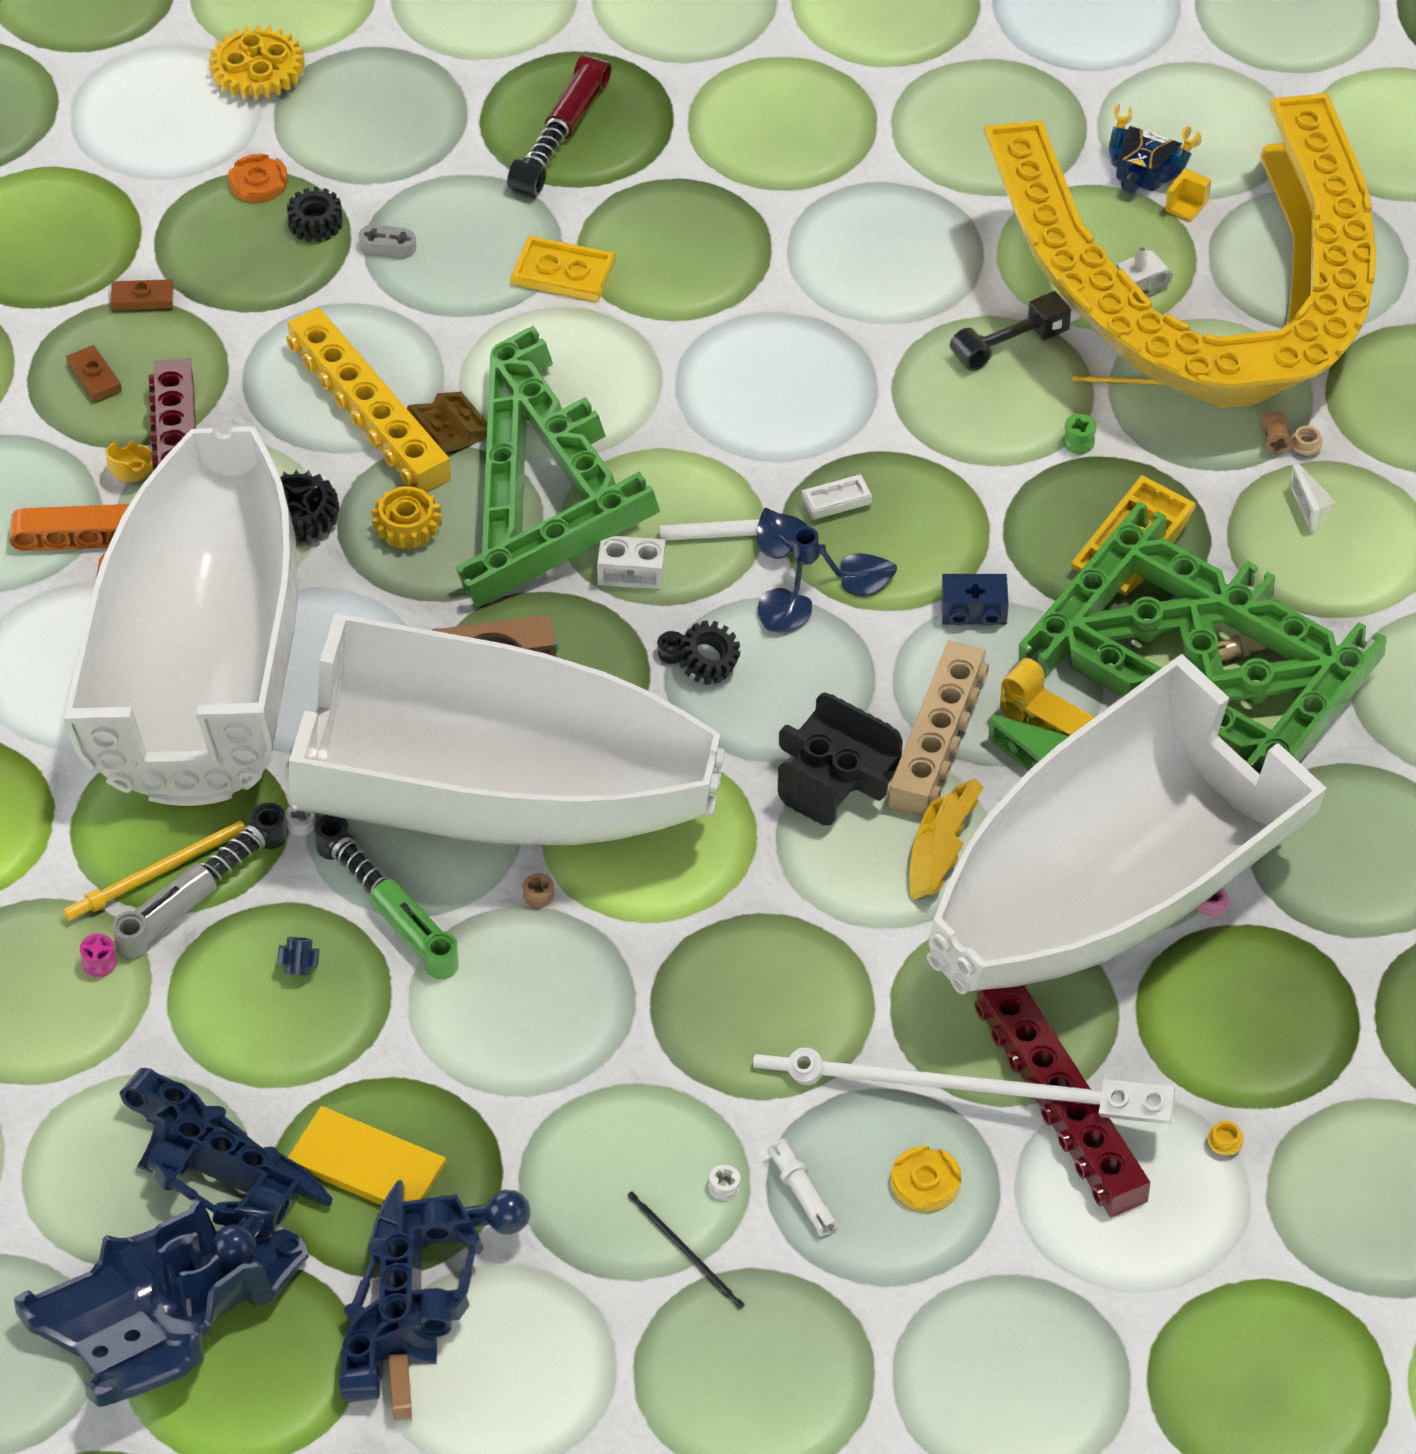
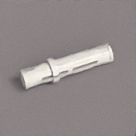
M787 1139L775 1141L774 1144L778 1150H775L770 1145L767 1152L781 1171V1180L784 1184L790 1186L816 1228L818 1235L826 1236L832 1233L828 1225H831L835 1230L839 1223L809 1178L807 1166L805 1163L799 1162Z

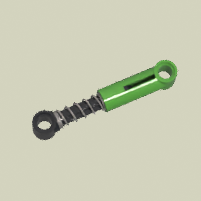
M325 814L317 818L314 824L318 854L325 859L337 860L341 866L346 867L349 875H354L355 882L362 884L363 891L370 893L369 901L371 905L424 961L425 970L430 976L437 979H446L453 976L459 968L456 938L451 933L442 931L396 880L382 876L380 868H374L372 859H366L364 851L356 848V842L348 832V823L345 818Z

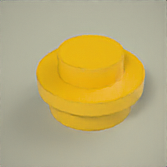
M1221 1121L1210 1129L1208 1144L1214 1152L1221 1155H1232L1242 1148L1243 1133L1235 1123Z

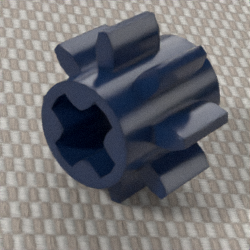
M287 937L286 945H279L277 964H284V973L309 975L310 967L318 966L320 949L312 948V939Z

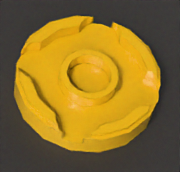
M917 1146L907 1149L896 1158L891 1170V1188L895 1197L904 1206L916 1211L934 1212L946 1208L955 1201L961 1190L962 1171L957 1160L947 1151L940 1148L937 1151L929 1149L930 1146Z

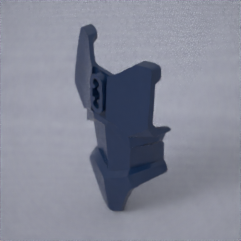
M197 1198L191 1204L189 1210L158 1224L152 1230L127 1238L104 1236L99 1261L89 1272L36 1295L30 1290L21 1293L14 1298L15 1311L30 1333L39 1335L83 1359L89 1371L95 1374L91 1381L84 1384L86 1397L96 1406L104 1407L148 1392L186 1376L202 1359L203 1340L211 1337L213 1322L244 1300H247L252 1305L274 1302L288 1281L308 1259L309 1255L303 1238L286 1229L274 1231L270 1237L256 1235L257 1253L252 1263L241 1264L234 1270L224 1269L221 1266L219 1256H213L211 1251V1242L216 1229L204 1203Z

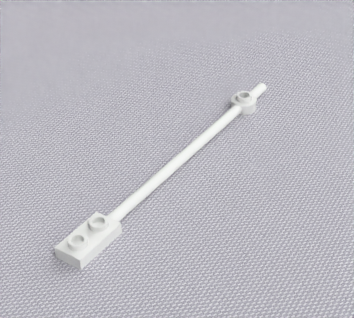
M806 1047L797 1049L790 1057L755 1054L753 1059L754 1068L788 1071L792 1078L802 1085L814 1084L820 1080L822 1075L1097 1104L1100 1105V1117L1171 1124L1175 1098L1174 1086L1103 1079L1102 1091L827 1062L822 1060L817 1051ZM810 1060L811 1064L807 1069H800L799 1064L801 1061Z

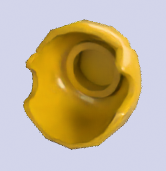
M130 441L124 448H120L116 442H113L105 450L108 470L120 482L133 483L143 480L153 472L151 452L154 451L148 446L136 445L134 441Z

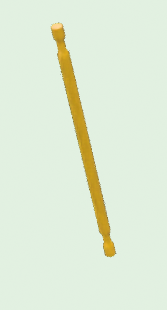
M1072 376V382L1165 385L1154 378Z

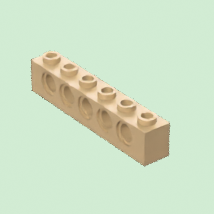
M950 640L947 641L890 784L889 808L923 816L930 802L940 798L942 787L939 785L941 780L947 781L951 770L949 759L951 755L957 756L961 743L960 731L966 732L971 715L968 712L970 706L976 707L980 694V688L977 687L979 682L985 683L988 676L989 664L985 663V649Z

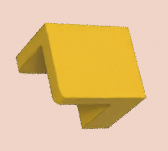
M1184 169L1168 188L1165 211L1192 222L1209 201L1211 179Z

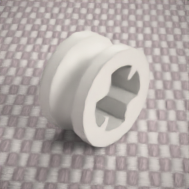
M290 805L285 812L288 831L297 836L310 834L314 831L316 813L292 809V805ZM303 816L305 821L298 822L296 817Z
M729 1165L714 1167L709 1174L708 1191L711 1196L722 1201L734 1198L740 1190V1173L733 1166ZM723 1178L730 1179V1186L728 1183H726V1186L719 1185V1179L721 1182H723Z

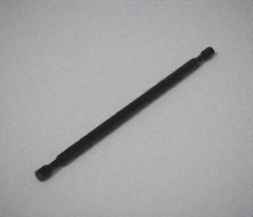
M633 1191L629 1192L628 1197L727 1297L734 1301V1304L739 1309H742L745 1304L645 1203L638 1199V1196Z

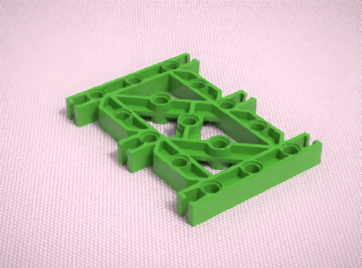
M1139 501L1019 643V662L1024 658L1030 659L1039 649H1044L1045 652H1041L1038 655V664L1042 667L1045 678H1047L1062 658L1068 654L1072 669L1124 697L1159 671L1161 667L1113 640L1135 637L1143 642H1151L1159 638L1163 632L1180 630L1185 657L1229 697V701L1245 699L1247 702L1260 704L1266 702L1273 694L1303 690L1272 730L1227 705L1221 723L1223 728H1220L1218 736L1259 774L1261 773L1268 750L1277 743L1300 763L1385 656L1386 637L1376 632L1372 636L1375 642L1366 651L1360 650L1358 647L1364 649L1368 642L1365 641L1366 626L1358 622L1342 643L1337 646L1332 631L1280 602L1271 599L1274 595L1275 575L1267 572L1260 585L1256 589L1251 590L1248 586L1252 587L1254 585L1255 573L1258 571V567L1247 561L1231 582L1226 584L1222 570L1163 539L1166 535V515L1156 511L1153 515L1155 521L1147 529H1141V526L1146 528L1149 525V521H1147V505ZM1133 573L1180 598L1159 602L1152 597H1142L1133 602L1132 606L1103 610ZM1225 623L1289 660L1269 663L1266 660L1254 658L1245 662L1242 668L1224 670L1218 648V637L1214 632L1213 625Z

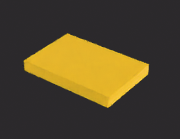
M528 236L511 275V285L599 303L615 264L616 253Z

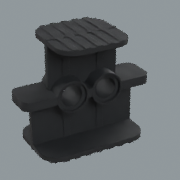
M821 693L816 699V710L799 730L790 725H784L779 731L780 748L795 757L792 762H783L778 768L777 792L780 799L794 811L824 826L833 824L836 820V809L852 791L858 790L875 800L881 801L886 796L888 789V780L884 775L888 771H896L902 756L903 740L900 732L889 723L883 722L881 719L864 712L860 708L858 709L833 694Z

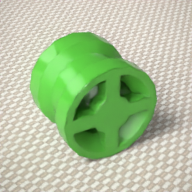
M1074 414L1066 420L1063 442L1067 450L1082 454L1089 452L1094 447L1095 420L1085 414Z

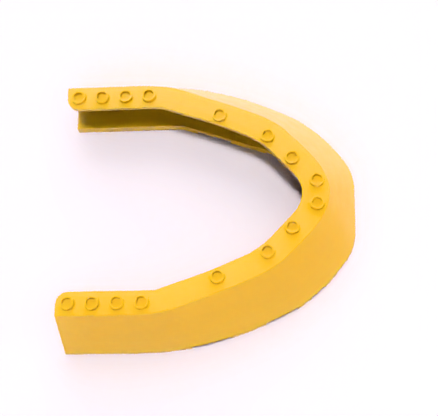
M1328 93L1271 98L1269 108L1283 142L1266 145L1263 147L1260 155L1262 164L1293 234L1292 287L1287 324L1281 330L1221 337L1209 333L1202 336L1190 330V324L1175 318L1169 313L1164 316L1151 307L1152 302L1128 274L1123 269L1118 270L1106 256L1105 250L1095 244L1094 236L1080 219L1042 120L984 126L983 131L1031 253L1042 273L1090 327L1120 357L1142 373L1186 395L1217 405L1220 408L1246 407L1265 401L1327 370L1349 348L1358 335L1369 312L1375 279L1376 244L1371 215L1372 204L1364 176Z

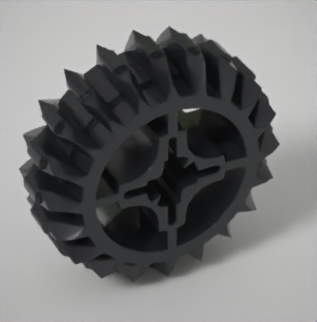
M297 469L294 474H287L283 470L280 479L289 507L296 538V547L299 542L304 541L310 545L313 538L321 541L323 533L330 534L332 526L337 524L340 506L336 490L332 488L330 480H323L321 474L312 477L309 470L304 474H300Z

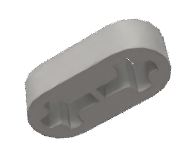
M369 225L362 228L359 232L360 249L366 254L407 258L416 251V236L409 229Z

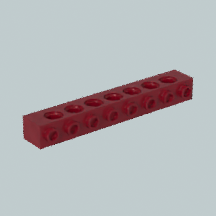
M1024 985L977 991V1001L974 1002V1007L978 1017L982 1021L986 1020L991 1028V1035L995 1044L998 1047H1003L1007 1053V1060L1012 1071L1015 1073L1019 1072L1025 1083L1091 1089ZM1035 1098L1040 1106L1043 1120L1048 1126L1052 1125L1055 1129L1062 1150L1069 1152L1074 1159L1075 1169L1079 1177L1087 1180L1091 1186L1093 1198L1099 1207L1103 1206L1108 1215L1113 1217L1148 1202L1151 1182L1110 1118L1100 1117V1105Z

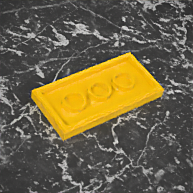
M323 1106L319 1108L288 1156L289 1159L300 1165L313 1177L379 1205L383 1204L386 1196L398 1180H402L405 1186L404 1201L426 1199L447 1165V1160L444 1156Z

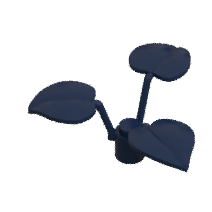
M764 508L757 527V541L760 550L766 556L773 559H782L792 552L797 563L792 593L785 588H775L764 593L758 602V616L764 628L768 631L779 633L793 631L809 620L812 614V601L806 596L798 595L803 564L809 565L814 563L820 554L835 575L843 577V589L854 596L866 597L876 594L886 586L897 572V565L891 561L863 553L844 557L841 560L840 570L827 553L826 546L824 544L819 545L818 532L814 528L808 527L799 518L777 513L769 508Z

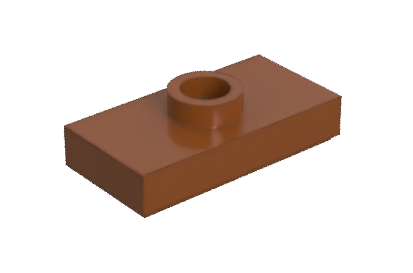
M173 279L112 281V311L173 309Z
M94 345L66 356L68 366L93 402L122 391L120 381Z

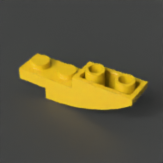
M975 778L956 786L951 793L931 801L924 813L917 830L910 861V896L914 900L925 895L932 896L937 893L944 884L942 880L944 875L957 863L959 859L957 854L964 844L957 835L964 827L962 822L966 815L971 813L978 805L979 800L977 798L984 788Z

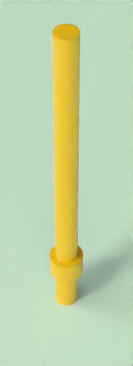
M239 820L102 890L96 888L86 893L84 899L62 909L63 915L69 922L89 911L96 912L106 907L107 902L238 837L239 832L244 831L246 827Z

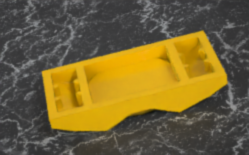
M1141 475L1071 562V567L1081 571L1139 501L1147 505V521H1149V525L1146 528L1142 526L1140 528L1143 530L1147 529L1155 521L1153 515L1158 511L1166 515V535L1163 539L1174 543L1196 508V503ZM1133 573L1118 592L1126 596L1145 579Z

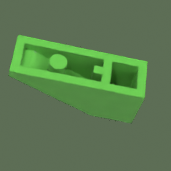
M995 714L990 717L988 739L1027 771L1068 738L1061 733Z

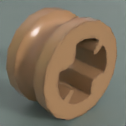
M535 873L524 880L523 898L529 906L541 908L552 902L554 898L553 881L548 875ZM534 888H541L543 893H536Z

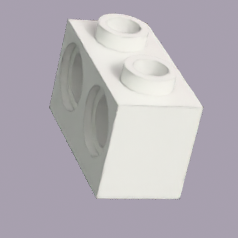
M613 536L600 542L597 562L598 585L662 590L666 561V540Z

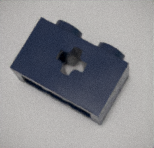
M942 574V625L1007 624L1009 605L1007 574Z

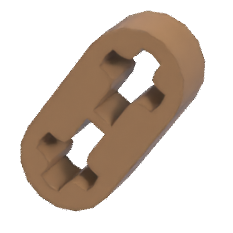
M408 1353L389 1355L393 1420L412 1419Z

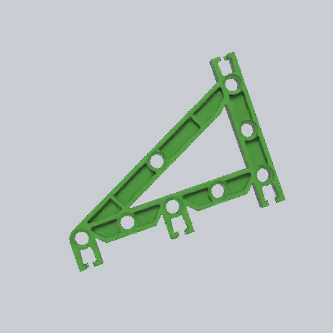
M534 326L499 342L492 348L490 354L482 554L455 567L464 591L467 595H470L472 603L476 608L600 544L602 540L613 537L660 512L654 491L650 485L646 486V481L640 471L615 483L613 474L591 445L605 438L606 435L599 415L595 410L592 411L591 404L587 398L584 397L562 409L559 399L539 373L541 370L553 365L546 342L543 338H539V333ZM526 422H529L584 501L522 532Z

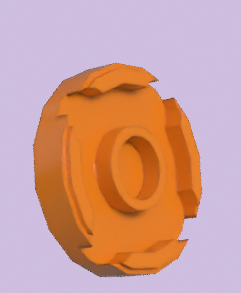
M250 154L242 157L234 163L235 166L232 170L230 168L228 172L230 190L234 196L247 202L260 203L275 199L285 191L288 185L286 166L278 158L276 160L271 159L267 154Z

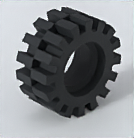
M314 187V191L310 192L309 188H305L304 194L298 191L295 193V198L291 197L289 199V204H287L288 224L293 235L296 234L298 239L301 240L305 236L306 242H311L312 238H316V242H321V237H324L327 241L331 239V234L336 236L338 229L342 228L341 201L334 192L329 194V189L324 188L320 192L319 187ZM311 213H322V214H323V215H320V216H317V217L306 216V215L311 214Z
M708 620L702 621L700 625L698 622L693 624L691 629L689 628L678 647L677 659H681L679 662L680 668L687 667L685 674L688 677L692 673L696 675L694 681L698 683L701 678H704V684L710 685L712 680H714L715 684L720 683L722 678L725 680L734 669L740 657L741 651H738L740 643L739 641L734 642L736 638L735 633L732 632L728 635L726 632L729 627L724 625L722 629L717 628L719 622L713 621L711 626H709ZM701 644L713 647L719 653L720 659L709 660L703 657L697 647Z

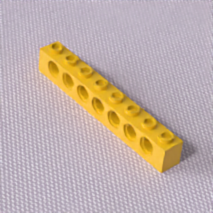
M320 307L287 322L289 335L286 336V341L293 353L297 352L301 356L307 370L313 371L318 376L323 389L329 390L334 395L337 405L342 410L346 409L354 425L358 429H363L367 434L370 444L374 448L378 447L387 464L397 469L406 486L424 489L425 492H428L451 480L450 458Z

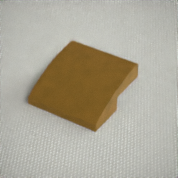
M462 392L437 393L433 403L407 406V410L444 452L465 448L487 438V421Z

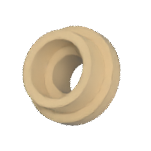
M1299 427L1291 437L1293 439L1292 448L1300 454L1313 455L1322 448L1323 439L1315 427Z

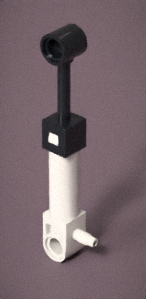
M1142 246L1137 249L1135 257L1116 264L1117 269H1123L1146 296L1162 291L1170 284L1173 278V272L1154 251H1147ZM1052 291L1029 302L1027 319L985 337L978 335L973 328H964L952 337L949 346L969 371H975L982 368L990 360L992 355L990 347L1032 329L1036 331L1042 340H1047L1068 331L1070 322L1082 317L1062 295Z

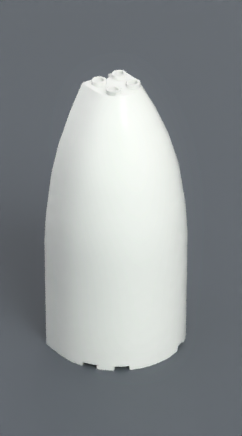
M232 427L231 433L226 435L220 434L214 428L191 429L140 487L121 517L102 560L91 594L63 720L74 750L90 770L95 768L107 777L106 783L125 793L133 790L149 795L148 801L178 806H195L231 799L232 793L242 788L248 790L261 779L263 771L271 760L296 624L298 599L297 550L293 524L281 479L271 455L255 427Z
M334 613L319 661L318 708L316 712L304 710L289 759L288 796L292 809L461 840L516 845L571 846L624 839L665 829L704 815L713 816L716 796H712L711 793L716 794L719 791L722 771H718L716 768H722L725 749L719 748L721 734L655 694L606 672L545 653L508 644Z
M1180 654L1057 745L1034 765L989 812L967 844L948 881L933 920L929 936L930 952L927 954V960L935 970H941L951 981L953 988L962 995L968 991L1016 987L1053 980L1102 964L1154 937L1191 913L1310 821L1317 814L1327 788L1279 743L1268 750L1261 773H1257L1218 736L1229 697L1183 654Z

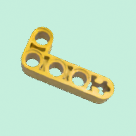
M1022 659L1002 680L1000 708L1009 719L1061 733L1069 737L1095 718L1044 689L1045 673L1042 667L1032 659Z

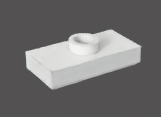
M861 474L805 489L801 493V498L812 520L872 504V495Z

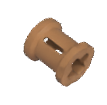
M1270 413L1261 420V428L1266 433L1265 449L1275 455L1283 454L1293 446V439L1289 436L1287 430L1289 419L1283 413Z

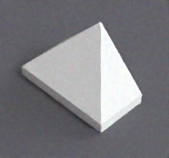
M1295 464L1292 469L1290 487L1310 532L1318 530L1336 501L1300 464Z

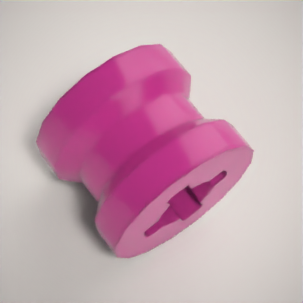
M98 933L89 935L82 940L80 955L84 971L93 977H104L112 973L117 965L112 939L107 935Z

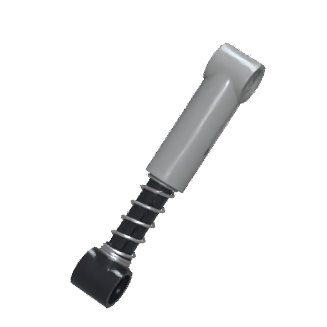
M271 802L256 806L252 811V821L247 824L244 831L239 832L238 838L229 840L227 847H220L217 855H210L207 863L193 864L135 911L119 914L112 924L117 952L128 959H135L145 955L149 950L150 941L215 891V881H222V875L226 872L232 873L231 868L236 864L242 865L241 860L246 856L252 857L251 852L254 850H261L262 848L275 849L282 846L287 839L284 809L280 805Z

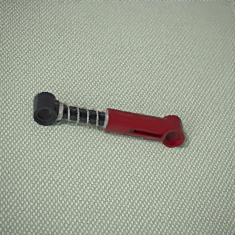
M587 55L579 57L573 77L545 120L546 127L541 132L540 137L537 138L535 145L531 147V152L523 160L515 159L507 177L509 188L535 196L541 193L546 180V166L550 163L549 158L554 157V150L559 149V142H563L565 138L571 136L598 91H603L607 87L612 72V64L610 62Z

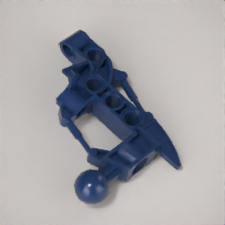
M140 1068L120 1090L119 1095H121L123 1103L131 1110L144 1115L147 1118V1122L154 1124L151 1139L137 1167L149 1173L155 1171L154 1178L162 1189L166 1191L174 1189L191 1201L199 1198L205 1207L213 1212L212 1221L224 1227L215 1233L211 1242V1251L213 1256H219L221 1266L224 1269L234 1270L241 1264L252 1263L257 1253L256 1235L270 1237L296 1203L298 1194L327 1207L332 1205L333 1198L310 1173L288 1157L279 1153L275 1147L262 1148L248 1137L245 1131L225 1117V1108L221 1106H206L198 1094L191 1091L183 1083L171 1080L150 1068ZM194 1169L247 1194L242 1201L218 1202L214 1205L200 1196L196 1190L182 1182L180 1178L187 1170L191 1171Z
M398 1180L386 1196L374 1223L371 1241L368 1245L371 1259L364 1278L359 1283L353 1302L346 1305L344 1309L350 1322L342 1343V1370L339 1377L340 1391L344 1403L379 1399L380 1384L383 1378V1361L389 1360V1355L408 1353V1362L437 1364V1337L447 1335L451 1331L452 1321L460 1320L470 1306L467 1295L473 1274L471 1270L475 1255L483 1251V1244L474 1227L490 1225L499 1234L513 1235L520 1232L528 1224L531 1216L529 1201L516 1190L504 1189L496 1192L486 1205L463 1207L457 1194L404 1201L405 1186L403 1181ZM454 1241L455 1244L461 1243L469 1251L465 1268L461 1273L458 1289H421L422 1248H426L427 1244ZM376 1264H379V1300L374 1301L365 1308L363 1303L371 1285L370 1280Z

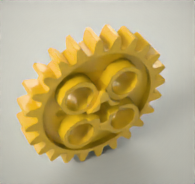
M256 25L254 31H250L247 26L244 27L243 33L233 30V37L223 35L224 42L216 41V49H211V57H209L211 78H214L215 85H221L223 92L231 89L232 97L242 93L243 100L249 95H253L254 100H258L259 95L262 94L266 99H270V93L272 92L280 96L281 88L291 90L290 83H298V76H303V68L305 67L303 48L299 47V41L292 40V34L290 33L283 36L282 29L272 32L271 26H268L265 31L261 30L259 25Z

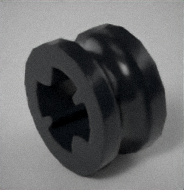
M667 631L659 636L657 640V653L660 660L669 664L680 662L681 659H677V653L679 651V644L684 637L683 634L676 631ZM669 645H675V648L670 650Z

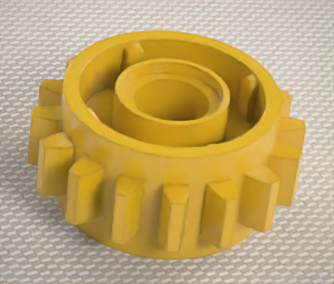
M404 486L385 492L381 500L377 499L375 501L376 508L372 509L373 531H378V538L380 540L384 539L389 546L397 548H416L428 543L433 535L437 536L438 527L442 525L440 504L435 503V496H429L424 489Z

